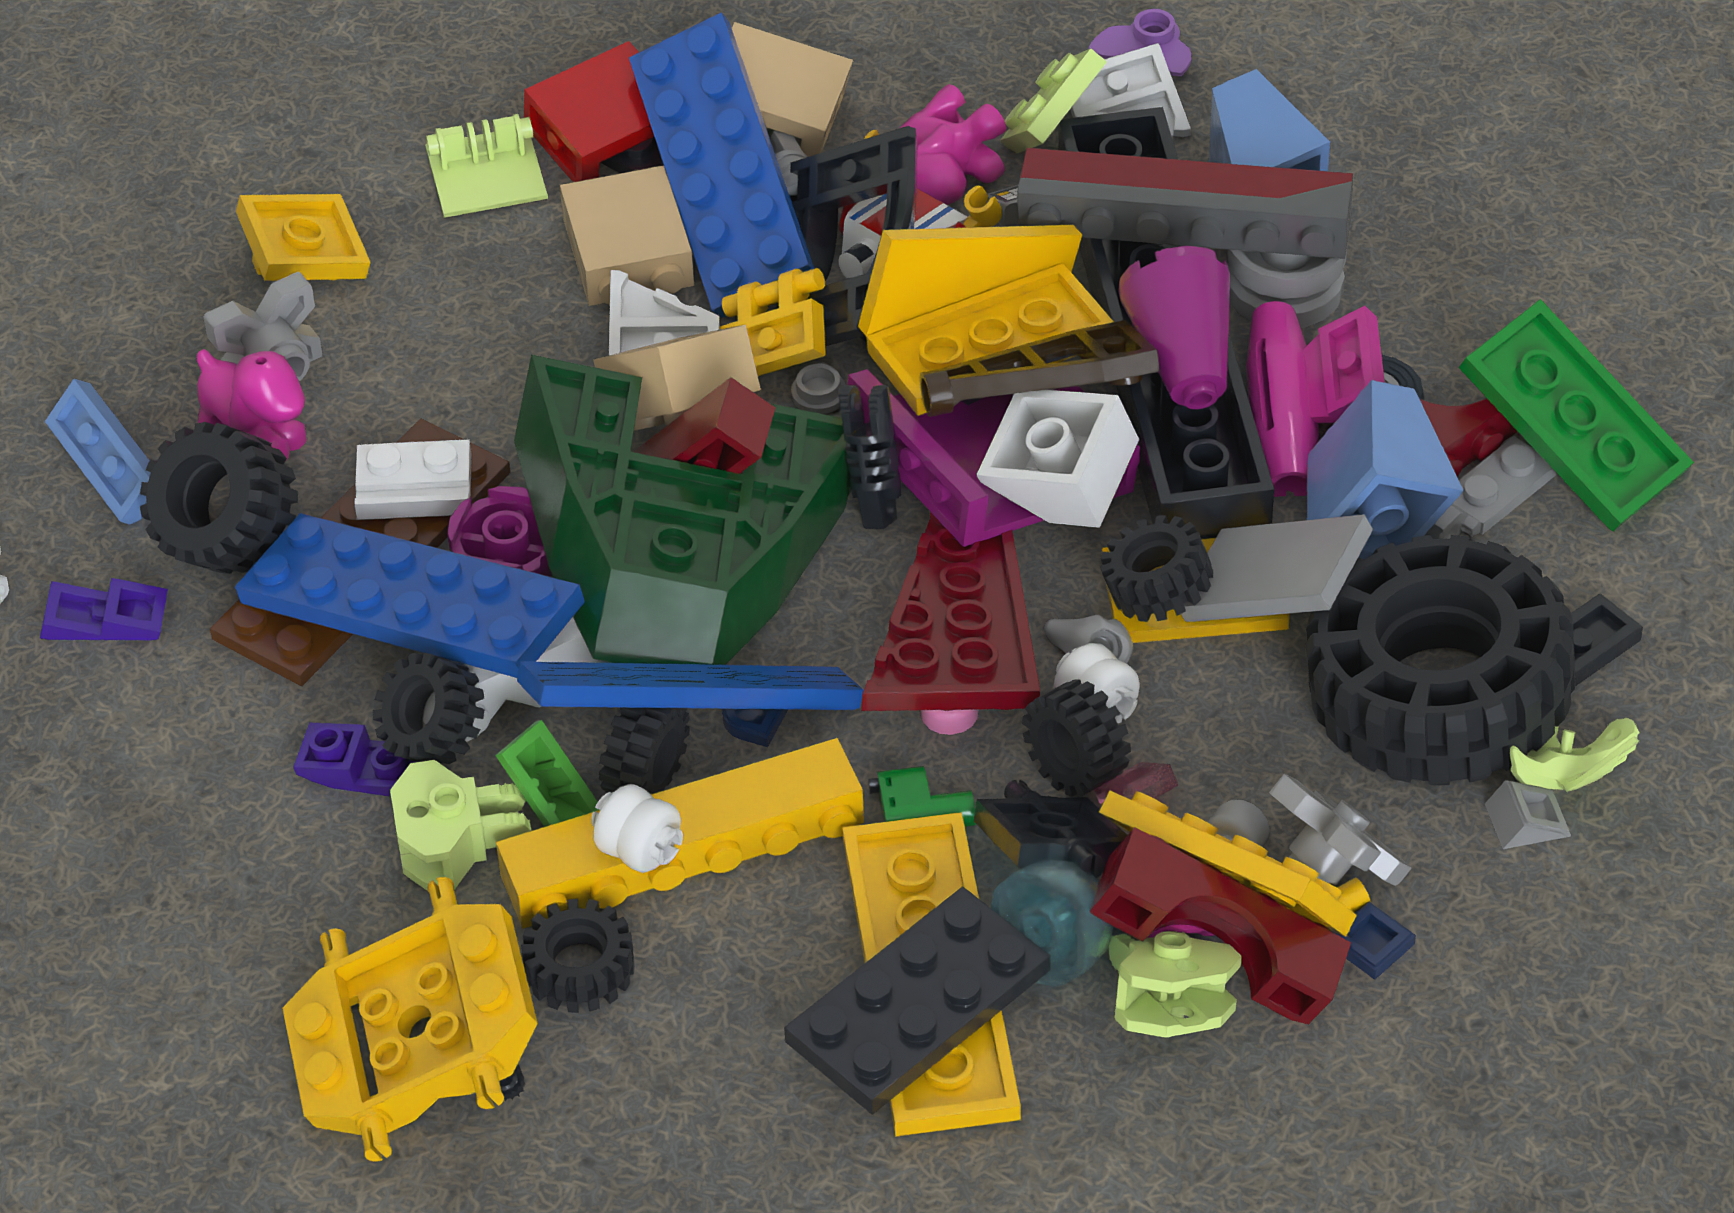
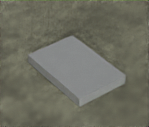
M1365 514L1221 529L1207 553L1213 569V578H1209L1211 586L1208 592L1199 591L1201 600L1195 606L1188 601L1185 602L1183 605L1186 612L1181 615L1185 622L1330 610L1373 528Z

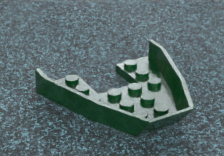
M531 355L514 444L552 575L556 579L580 585L585 603L573 618L592 658L611 663L726 665L777 613L846 508L851 474L848 472L845 450L846 442L844 441L841 418L771 404L775 407L762 457L742 471L741 474L630 452L642 377Z

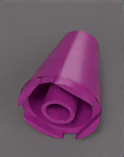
M1195 246L1166 248L1155 252L1156 262L1143 268L1140 267L1139 260L1130 265L1120 278L1119 295L1135 329L1157 349L1158 373L1172 400L1190 409H1203L1214 404L1227 387L1230 271L1226 261L1224 260L1223 263L1218 261L1216 252L1209 248Z

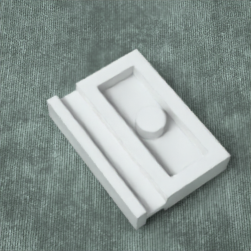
M470 439L357 445L355 483L357 520L452 515L460 503L471 496L472 454Z

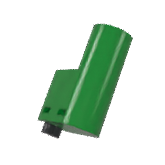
M924 766L878 771V778L868 779L869 793H879L884 822L962 812L965 827L976 825L974 822L975 805L972 791L930 795Z

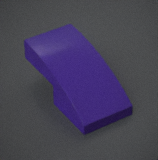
M111 578L108 592L51 581L40 638L47 640L159 639L168 589Z

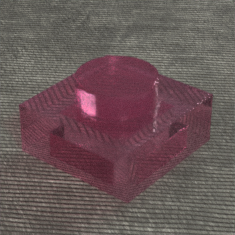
M1140 762L1094 791L1101 806L1109 791L1131 800L1135 792L1138 791L1161 802L1159 796L1179 785L1170 764Z

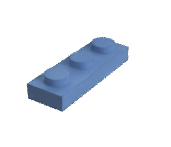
M73 379L45 420V423L118 520L122 523L133 524L142 519L140 506L146 503V496L140 494L142 482L148 483L151 472L146 471V467L150 460L93 386L88 382Z

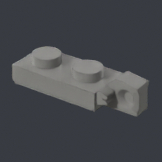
M1513 436L1459 479L1464 491L1427 531L1426 536L1431 535L1432 539H1450L1451 535H1459L1463 531L1471 537L1479 533L1483 535L1555 477L1556 472L1535 449Z

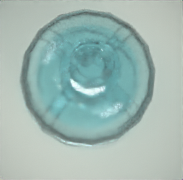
M1048 858L1014 871L1005 881L998 884L993 891L990 908L1051 955V971L1036 982L1038 984L1058 987L1084 975L1102 958L1112 940L1114 926L1095 917L1090 912L1100 882L1091 872L1088 873L1080 870L1074 862Z

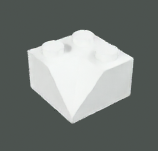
M1057 390L1014 393L978 470L977 477L982 484L1048 523L1100 528L1139 438L1118 395Z

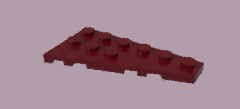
M930 512V519L925 533L921 534L917 545L914 563L908 569L889 620V630L884 644L879 647L871 679L867 680L862 693L861 711L1025 709L1029 703L1040 697V685L1013 531L1009 530L1001 533V535L963 547Z

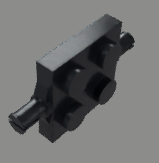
M1017 780L1009 782L1005 787V798L976 800L974 822L1019 869L1028 872L1044 873L1050 871L1052 866L1075 867L1084 878L1089 879L1091 876L1092 879H1096L1104 872L1109 856L1127 836L1117 825L1100 814V809L1088 797L1059 798L1041 796L1038 792L1032 791L1023 780H1019V783Z

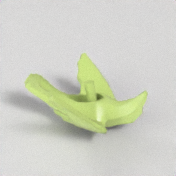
M1629 718L1616 719L1607 726L1593 743L1584 748L1572 749L1575 732L1564 729L1560 744L1557 739L1559 726H1555V734L1537 752L1532 749L1527 755H1524L1514 745L1510 747L1511 772L1516 780L1522 784L1546 789H1564L1566 792L1576 790L1597 781L1604 775L1612 772L1614 767L1624 762L1627 755L1636 749V744L1639 742L1637 739L1639 731L1633 720Z

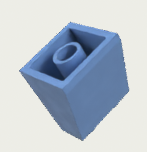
M1257 69L1212 88L1209 162L1328 171L1330 141Z
M1371 380L1333 426L1327 430L1326 434L1308 455L1307 520L1365 514L1373 531L1359 555L1361 559H1366L1373 555L1375 549L1393 542L1396 546L1411 542L1413 537L1424 536L1464 491L1413 388Z

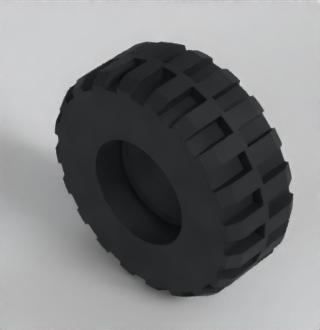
M1431 535L1413 537L1411 542L1396 546L1394 542L1375 549L1373 555L1363 560L1359 557L1356 560L1330 610L1312 611L1310 613L1306 627L1307 642L1305 646L1312 708L1317 721L1326 727V735L1344 753L1351 751L1352 759L1373 772L1377 769L1387 772V775L1392 779L1411 783L1412 779L1428 781L1429 785L1440 786L1450 785L1449 781L1468 779L1470 783L1487 779L1491 772L1502 768L1508 771L1512 766L1510 747L1514 745L1524 755H1527L1532 749L1537 752L1555 734V726L1558 727L1565 720L1571 707V693L1575 690L1574 631L1571 612L1564 605V596L1559 588L1548 576L1542 577V570L1523 555L1519 557L1512 555L1505 546L1491 541H1488L1487 544L1474 542L1468 536L1451 535L1450 539H1432ZM1433 648H1457L1481 656L1467 665L1448 670H1424L1400 662L1414 653Z

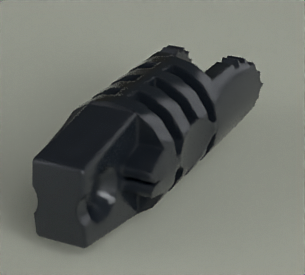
M843 385L838 389L844 441L846 442L845 450L848 472L851 474L849 481L853 498H858L864 528L884 529L897 519L896 499L901 496V479L898 471L897 447L893 438L895 431L888 385L873 386L868 400L870 422L865 423L863 403H861L862 397L856 385Z

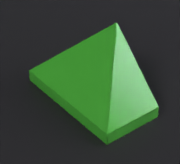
M542 720L535 721L495 755L544 827L599 811V809L595 808L598 801Z

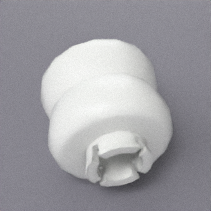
M1096 643L1083 645L1073 649L1071 653H1066L1059 661L1056 668L1054 689L1075 679H1080L1081 684L1088 681L1095 685L1094 694L1102 690L1109 697L1106 702L1108 708L1114 705L1120 712V715L1115 717L1117 723H1121L1122 719L1126 720L1133 713L1137 706L1138 700L1136 699L1140 688L1138 675L1128 664L1118 660L1104 645Z
M628 784L619 787L615 792L606 793L596 804L595 808L599 809L600 812L592 813L591 823L594 826V842L601 852L620 858L628 867L641 873L654 870L660 864H668L678 853L679 849L674 847V845L682 844L683 832L680 830L681 817L674 805L653 798L645 789L634 784Z

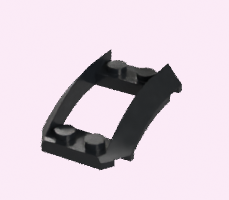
M910 126L902 127L790 162V173L798 175L797 201L792 202L814 269L818 268L821 270L825 281L830 274L835 254L838 208L887 194L882 232L883 230L914 229L917 204L918 155L916 128ZM877 252L866 274L825 285L821 290L809 293L808 299L812 298L823 305L825 347L865 336L858 328ZM779 303L769 305L766 312L778 309Z

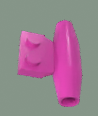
M1271 301L1258 306L1252 314L1246 360L1248 399L1274 486V497L1286 496L1287 490L1293 492L1295 496L1307 495V460L1309 452L1318 443V423H1335L1371 380L1385 383L1377 316L1366 306L1319 328V334L1308 345H1306L1296 312L1291 305L1285 302Z

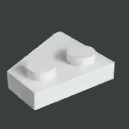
M1159 43L1104 59L1107 63L1070 109L1073 118L1163 107L1171 136L1186 137L1191 135L1189 122Z
M611 270L609 355L680 337L720 330L718 315L696 305H685L675 295L659 288L653 291L629 280L628 274L620 270Z

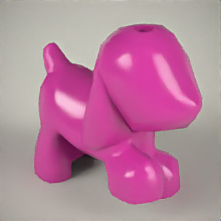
M951 84L938 91L924 109L911 116L900 126V128L906 126L916 128L918 142L917 189L946 205H950L963 197L967 186L965 175H971L983 183H991L1004 174L1005 166L996 152L984 145L983 142L1000 136L1006 132L1007 128L1002 115L990 104L982 105L964 120L957 111L960 106L966 103L964 96L956 86Z
M202 349L197 353V363L201 370L197 382V396L200 404L197 417L198 423L207 422L213 425L219 423L263 438L272 443L271 447L279 449L287 459L289 458L290 451L300 449L306 443L305 425L296 420L305 407V396L296 373L284 356L273 351H260L242 357L239 363L235 364L234 362L217 360L206 349Z

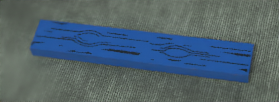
M520 661L517 682L541 707L860 709L862 693L864 691L839 667Z

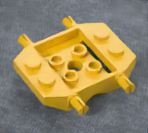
M447 877L436 878L438 885L433 880L428 884L427 889L434 910L432 916L350 955L346 934L343 930L337 928L329 929L330 936L323 932L320 936V943L325 958L324 967L319 969L282 1008L304 1117L316 1128L362 1135L364 1155L369 1161H382L381 1154L388 1158L392 1154V1148L387 1133L415 1121L439 1098L471 1095L476 1092L477 1105L480 1108H495L493 1101L498 1106L501 1105L504 1101V1095L499 1081L513 1074L538 1024L512 916L501 904L458 905L454 883ZM358 1003L368 1042L370 1063L373 1066L378 1093L371 1097L351 1006ZM431 1017L422 1034L409 1038L412 1028L419 1020Z

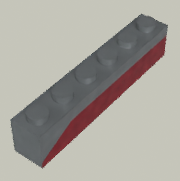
M1027 148L1017 191L1018 226L1074 225L1084 238L1345 259L1352 214L1353 173Z

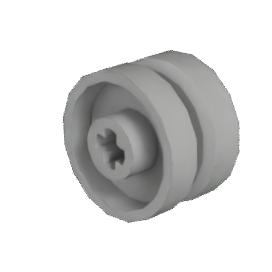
M1226 249L1231 278L1230 303L1239 315L1251 321L1252 314L1258 306L1271 301H1280L1291 305L1296 312L1301 328L1325 320L1338 308L1344 292L1345 275L1343 268L1346 256L1345 259Z

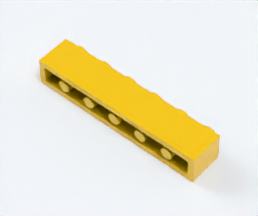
M838 738L651 794L653 798L668 802L677 808L681 817L680 830L683 832V841L681 845H674L679 851L672 861L666 865L660 864L654 870L645 873L633 870L620 858L610 856L598 850L593 839L592 813L497 841L496 847L500 876L522 929L532 926L531 919L537 913L548 919L547 907L554 903H557L560 911L568 910L567 900L578 899V906L586 909L588 899L599 901V908L605 909L608 905L613 908L621 904L630 895L653 888L658 891L671 890L680 885L685 878L708 871L714 873L729 872L736 868L743 860L766 853L774 856L784 855L792 851L798 843L824 835L828 838L843 836L842 827L856 826L864 823L863 789Z

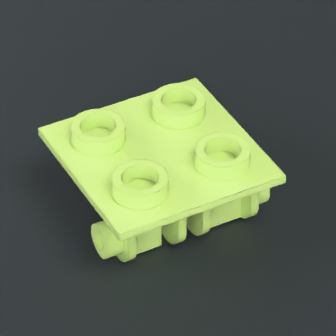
M513 114L511 117L494 119V132H490L488 120H482L483 134L475 135L473 124L469 122L466 123L467 137H464L462 125L444 129L436 128L435 134L426 136V151L444 218L548 199L531 139L533 138V130L530 117L520 119L518 114Z

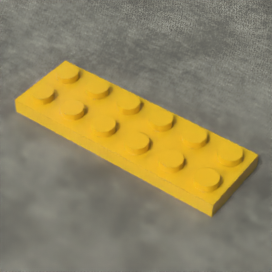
M962 812L842 827L843 844L864 963L962 886L979 899ZM1002 1010L889 1101L895 1137L1021 1120V1104Z

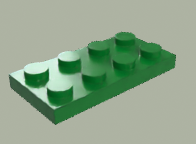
M1541 299L1468 355L1458 367L1606 527L1613 532L1682 476L1694 463Z

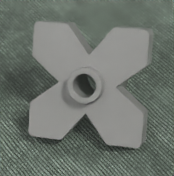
M296 272L273 282L256 312L231 301L205 313L204 322L207 338L218 351L226 352L220 360L238 364L240 359L247 355L260 351H273L284 356L296 373L298 380H302L308 372L310 362L322 357L319 336L310 325L301 324L315 307L311 284L301 272Z
M1285 773L1269 792L1294 815L1307 823L1289 846V849L1292 851L1289 858L1297 860L1319 873L1317 878L1329 884L1337 885L1350 867L1354 865L1364 871L1370 869L1384 881L1396 886L1412 869L1410 865L1389 847L1365 831L1370 821L1347 802L1341 800L1337 804L1330 797L1317 790L1312 792L1298 780Z

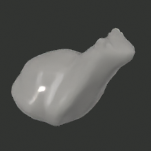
M1101 615L1080 619H1050L1044 626V631L1049 641L1065 654L1071 653L1073 649L1083 645L1096 643L1104 645L1118 660L1127 664L1133 653L1134 646L1129 632L1116 619L1107 620Z

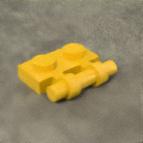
M796 268L781 273L776 281L763 285L756 281L740 286L737 293L723 297L722 308L725 315L728 317L738 316V321L720 326V329L746 325L758 376L826 356L823 305L812 298L808 299L809 293L825 287L823 273L818 268L805 272ZM779 303L778 309L766 312L769 305Z

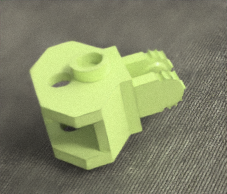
M436 760L410 763L390 789L403 874L427 891L430 881L433 880L438 885L436 878L439 877L450 878L454 883V889H456L475 862L487 860L485 849L497 848V841L532 831L530 820L524 816V813H518V811H522L526 799L516 785L505 783L504 785L495 784L475 787L474 777L460 778Z
M1174 931L1161 932L1154 938H1146L1143 942L1131 939V936L1127 934L1111 936L1112 939L1108 945L1109 960H1111L1112 966H1114L1115 970H1118L1119 974L1115 1020L1126 1031L1160 1037L1177 1036L1220 1028L1236 1011L1237 999L1225 989V984L1241 967L1242 956L1230 944L1190 938L1185 932Z

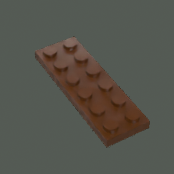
M420 418L396 443L464 439ZM470 442L472 454L470 497L473 504L480 499L486 498L488 496V489L497 487L511 471L509 461ZM354 484L321 517V519L438 548L448 537L451 515L357 520L355 510L356 486ZM240 599L210 628L212 640L301 687L353 635L345 631L241 604Z

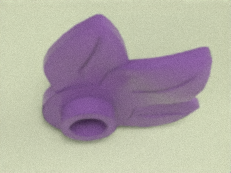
M1148 9L1140 12L1130 26L1108 27L1096 36L1089 46V49H1093L1103 59H1108L1159 43L1172 76H1182L1191 64V51L1189 47L1179 40L1180 30L1170 13L1161 9Z

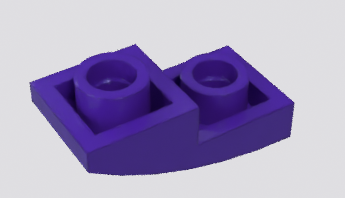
M309 722L293 768L296 775L333 789L391 797L390 789L410 763H416V761L395 756V753L388 752L382 746L385 741L370 740L365 725Z

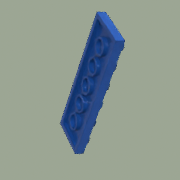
M721 12L629 57L711 310L719 318L726 317L722 308V299L725 296L737 293L740 286L755 281L761 285L778 280L781 273L796 268L802 272L814 269L732 27L724 14Z
M302 513L293 520L235 586L241 604L422 653L432 654L515 678L518 676L520 661L536 662L585 603L579 584Z

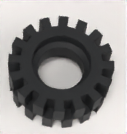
M1166 515L1156 516L1155 524L1149 525L1147 518L1137 521L1139 529L1132 532L1127 526L1119 531L1122 536L1121 541L1112 538L1108 542L1107 547L1110 552H1102L1100 558L1103 564L1100 566L1103 577L1118 610L1122 609L1126 617L1131 619L1136 614L1139 621L1148 622L1151 614L1154 613L1157 621L1167 619V611L1172 609L1175 610L1178 616L1186 612L1183 605L1185 602L1188 601L1195 606L1201 600L1199 591L1208 592L1211 586L1209 578H1213L1212 564L1200 534L1190 521L1185 524L1183 518L1174 516L1170 523ZM1159 566H1162V567L1159 568V569H1156V570L1151 571V570L1154 569V568H1157V567H1159Z
M428 653L408 654L409 661L399 659L393 664L397 674L386 672L382 681L388 685L386 692L380 690L376 692L374 700L383 702L382 709L373 710V720L383 723L375 729L377 738L386 740L382 746L388 752L395 753V756L416 762L436 760L440 764H451L457 761L455 752L465 755L471 748L465 739L467 737L476 739L481 730L473 726L475 718L484 719L485 709L476 707V702L485 699L483 689L474 687L480 680L475 673L469 672V667L464 664ZM434 692V711L429 722L423 728V710L428 698Z
M1080 679L1066 682L1034 699L1025 708L1028 714L1024 715L1022 719V724L1029 728L1028 731L1023 733L1024 742L1031 743L1034 748L1028 754L1032 762L1039 759L1042 764L1038 772L1043 778L1051 775L1053 777L1051 786L1057 791L1064 788L1065 795L1071 797L1076 794L1079 797L1120 776L1124 773L1123 769L1128 767L1130 761L1125 755L1131 752L1130 743L1122 740L1123 736L1129 734L1126 724L1118 725L1115 719L1116 716L1120 715L1117 707L1114 705L1108 708L1106 702L1109 697L1102 690L1094 694L1095 685L1088 681L1081 684Z
M620 707L621 715L620 717L614 716L611 723L613 731L611 735H606L604 744L607 745L606 752L600 756L599 764L604 765L599 771V780L602 781L601 789L606 793H612L619 787L634 784L645 789L650 794L664 791L665 787L669 786L673 780V773L678 772L681 767V763L678 762L680 755L686 752L687 744L684 743V739L689 736L690 726L686 725L690 720L689 713L686 712L687 708Z
M578 899L567 900L568 910L560 911L557 903H554L547 907L548 919L537 913L531 919L532 929L525 928L523 933V944H521L523 965L528 986H532L533 995L539 1001L547 996L548 1007L558 1010L562 1001H566L568 1012L579 1013V1003L583 1002L588 1003L589 1011L600 1009L599 998L602 996L611 1004L618 999L617 988L626 991L630 985V975H634L635 963L632 935L629 932L627 921L624 917L617 920L616 909L609 905L600 913L599 901L588 899L586 909L579 908ZM575 944L591 945L602 954L595 962L582 967H568L555 961L556 956L562 949Z

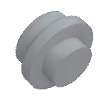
M811 364L801 369L797 374L791 387L792 401L801 410L827 414L840 407L838 389L846 384L838 371L832 366Z

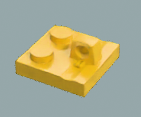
M341 194L239 196L236 214L253 252L252 262L258 275L263 276L264 281H278L296 272H301L306 280L367 278L371 262Z

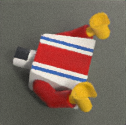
M872 130L864 139L877 136L879 133L877 130ZM982 186L973 187L965 195L964 205L970 214L968 217L917 189L914 229L992 227L999 223L1002 218V208L995 196L991 197L988 201V195ZM887 194L850 204L842 209L839 231L843 235L842 254L838 261L841 272L846 278L866 274L873 262L882 234Z

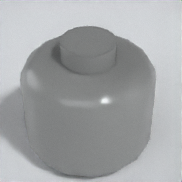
M1230 800L1221 804L1207 821L1218 829L1216 834L1231 841L1234 835L1242 836L1262 847L1268 841L1270 829L1267 818L1257 806L1245 800Z

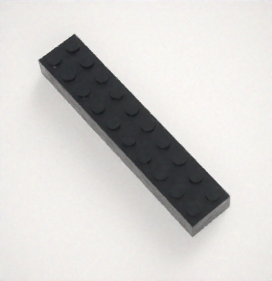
M1163 107L1062 119L1058 124V150L1178 160ZM1082 237L1079 248L1092 297L1114 322L1126 320L1135 328L1120 299L1119 282L1121 276L1130 265L1138 260L1140 267L1143 268L1157 261L1155 252L1166 248L1181 247L1182 245ZM1230 335L1228 336L1227 387L1217 401L1209 407L1190 409L1174 402L1158 372L1142 375V380L1134 384L1116 385L1119 398L1139 438L1137 444L1140 446V462L1137 467L1153 524H1155L1156 516L1166 515L1169 523L1174 516L1181 517L1185 524L1190 521L1195 526L1201 539L1216 538L1221 529L1272 524L1274 486Z

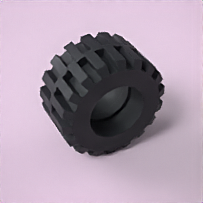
M207 422L195 423L194 430L184 427L175 432L176 441L174 443L165 440L157 448L161 456L157 461L150 459L146 467V471L151 472L148 483L142 482L140 494L146 496V503L140 506L141 517L151 521L146 531L150 539L159 541L158 548L166 555L175 557V560L218 573L232 574L233 570L241 573L248 572L253 567V561L257 562L283 533L286 525L289 526L296 518L295 514L290 513L291 504L298 503V491L290 488V483L296 480L293 468L283 465L287 459L279 449L271 447L272 443L263 438L219 423L215 425ZM228 474L230 493L227 504L220 516L211 523L208 511L210 496L216 484Z

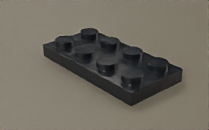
M962 886L784 1027L785 1043L873 1115L1051 971V955Z

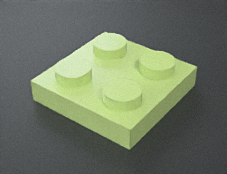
M1091 48L1077 55L1068 53L1060 62L1054 59L1035 82L1041 87L1037 94L1029 102L1025 99L1020 101L1005 119V124L1009 129L1000 142L1016 153L1043 144L1107 61Z

